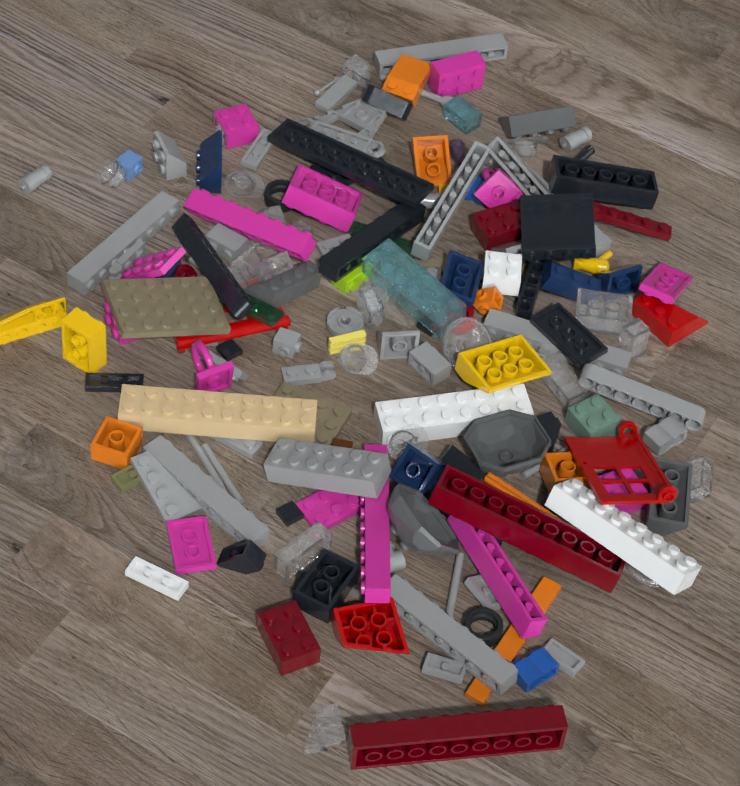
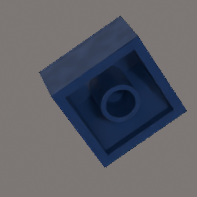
M628 264L599 272L597 278L601 279V295L603 299L608 300L637 292L643 266L641 264Z
M408 443L389 477L397 483L418 489L424 495L438 483L447 464L419 444Z

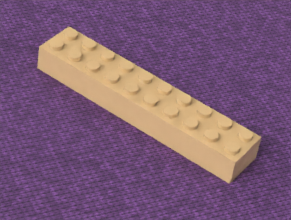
M122 384L118 420L142 427L143 431L271 442H276L278 438H286L314 443L318 400Z

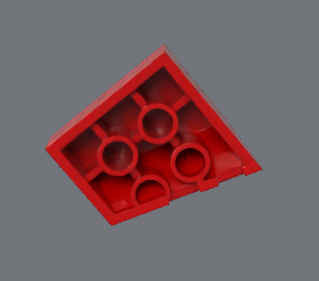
M644 293L634 299L631 314L668 348L708 324L707 320L674 303L665 304L659 298L647 296Z
M390 598V603H360L333 608L331 623L335 638L343 648L410 654L394 598Z

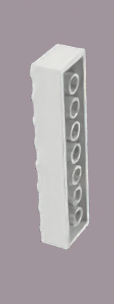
M517 384L492 393L476 389L375 402L373 418L381 445L391 446L464 436L474 419L509 409L534 415L525 385Z
M572 478L554 485L545 503L546 507L673 595L691 587L702 567L694 558L684 555L678 547L665 542L662 536L652 533L647 529L646 525L636 522L628 513L617 509L614 504L601 505L593 490L585 487L578 479Z

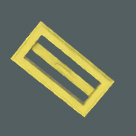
M365 330L330 337L328 341L329 354L332 355L365 347Z

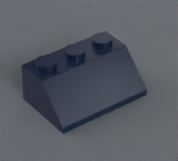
M218 130L202 141L200 150H197V161H200L197 162V173H200V175H197L196 186H200V190L205 189L210 193L221 194L222 130Z
M451 249L447 257L439 293L448 308L455 311L465 306L472 307L484 263Z
M543 260L541 289L589 306L601 294V279L553 261Z

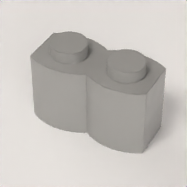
M673 416L664 417L658 424L648 426L644 430L643 441L659 456L682 443L686 439L688 430Z

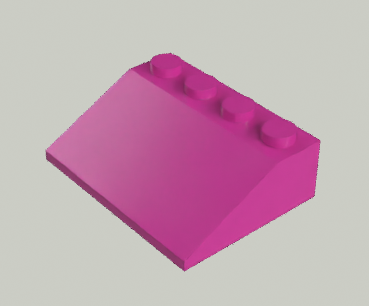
M298 164L281 203L285 204L288 208L301 211L305 216H312L323 224H329L336 230L347 233L356 215L363 193Z

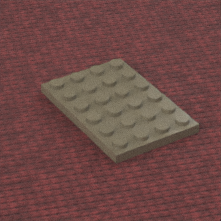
M206 276L102 280L103 292L122 339L229 334L231 331L216 292Z

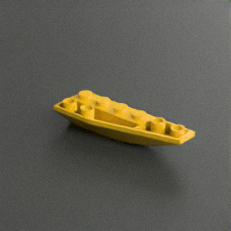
M65 297L45 300L0 316V345L60 328L61 320L67 315Z

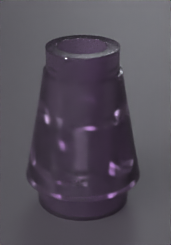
M453 139L449 142V151L455 164L460 166L465 159V143L461 139Z

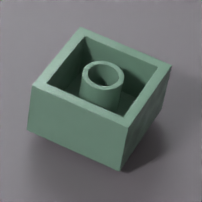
M599 394L569 407L565 418V424L577 437H612L618 434V427L621 423V418Z

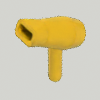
M608 250L598 258H575L573 269L583 270L592 274H598L604 270L607 271L609 270V261L607 260L612 257L613 253Z

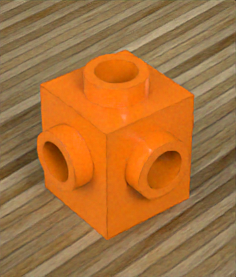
M495 286L477 290L473 306L481 316L487 315L490 308L501 311L504 297Z

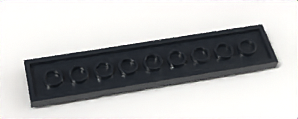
M289 118L268 135V142L413 208L434 190V184Z

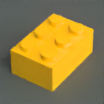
M76 307L61 320L63 358L85 373H97L107 364L106 326L103 322L91 317L86 311Z

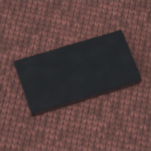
M559 302L530 319V323L579 369L608 352V348Z

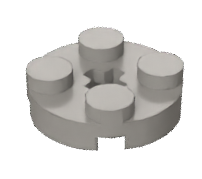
M338 307L331 310L327 316L326 329L333 336L363 330V316L355 308L346 307V309H340Z

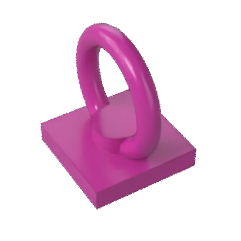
M490 168L483 169L482 175L485 181L474 191V195L488 208L516 201L524 194L519 186L500 168L496 171Z
M199 340L194 341L191 353L198 372L196 373L194 390L219 392L230 388L234 372L232 361L215 366L205 344ZM199 350H200L201 354L203 355L204 360H205V362H206V365H207V369H206V370L204 369V367H203V365H202V362H201V359H200V355H199Z

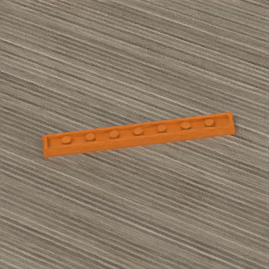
M546 577L542 578L532 593L544 614L562 585ZM511 624L495 650L506 661L512 663L528 638L522 639L513 624ZM475 678L465 692V697L483 707L493 691Z

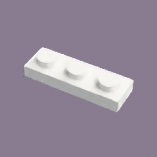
M137 556L134 557L125 570V576L179 601L189 587V581Z

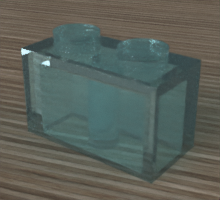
M460 95L444 103L442 116L465 135L481 126L482 113Z

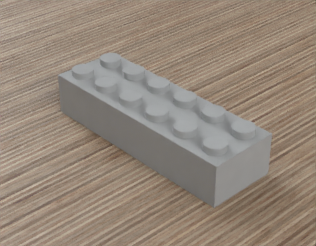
M278 438L263 464L268 482L375 499L378 498L391 473L389 458L386 453L286 438Z

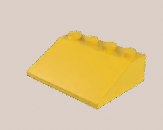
M522 334L460 352L454 368L464 382L486 393H492L552 373L551 369Z

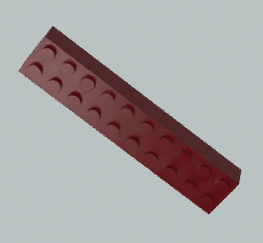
M448 464L428 502L429 505L434 506L436 509L442 510L609 593H612L626 563V561L577 527Z
M554 704L545 707L529 706L524 709L508 708L503 711L487 710L482 713L466 712L461 715L445 714L440 717L402 718L397 721L387 722L381 720L376 723L366 724L360 722L349 727L347 750L351 770L561 750L568 725L563 705Z

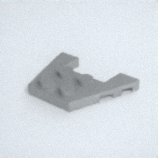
M360 98L342 105V109L336 111L333 109L329 110L326 115L321 117L316 115L314 120L333 124L335 121L340 120L360 131L357 134L373 138L387 116L386 111Z

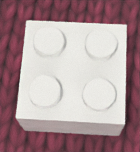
M486 251L483 265L482 289L495 286L502 295L518 296L521 283L522 254Z

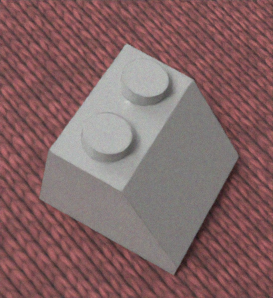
M415 328L378 330L377 347L379 359L409 358V351L419 345L420 330Z

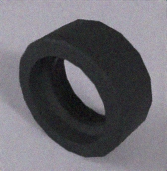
M283 179L274 180L266 186L264 201L270 210L279 213L293 210L281 203L282 200L271 196L277 192L286 193L290 181Z
M478 607L466 615L464 626L477 638H481L487 646L492 647L500 641L503 631V620L493 609ZM478 620L490 622L495 627V632L490 635H481L472 630L471 624Z

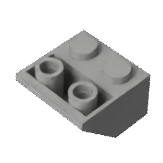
M155 131L154 139L152 140L154 148L152 157L154 162L158 163L160 174L164 175L166 181L186 176L187 163L175 140L159 131Z

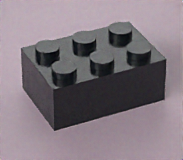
M323 549L293 591V600H296L301 611L328 624L331 620L333 608L341 606L357 583L360 566Z

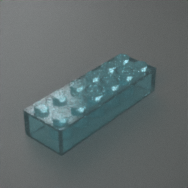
M390 238L362 258V272L438 339L466 318L467 305Z

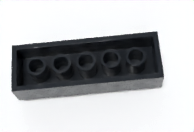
M553 155L548 168L550 190L553 194L593 192V198L596 201L642 209H653L659 194L654 171Z

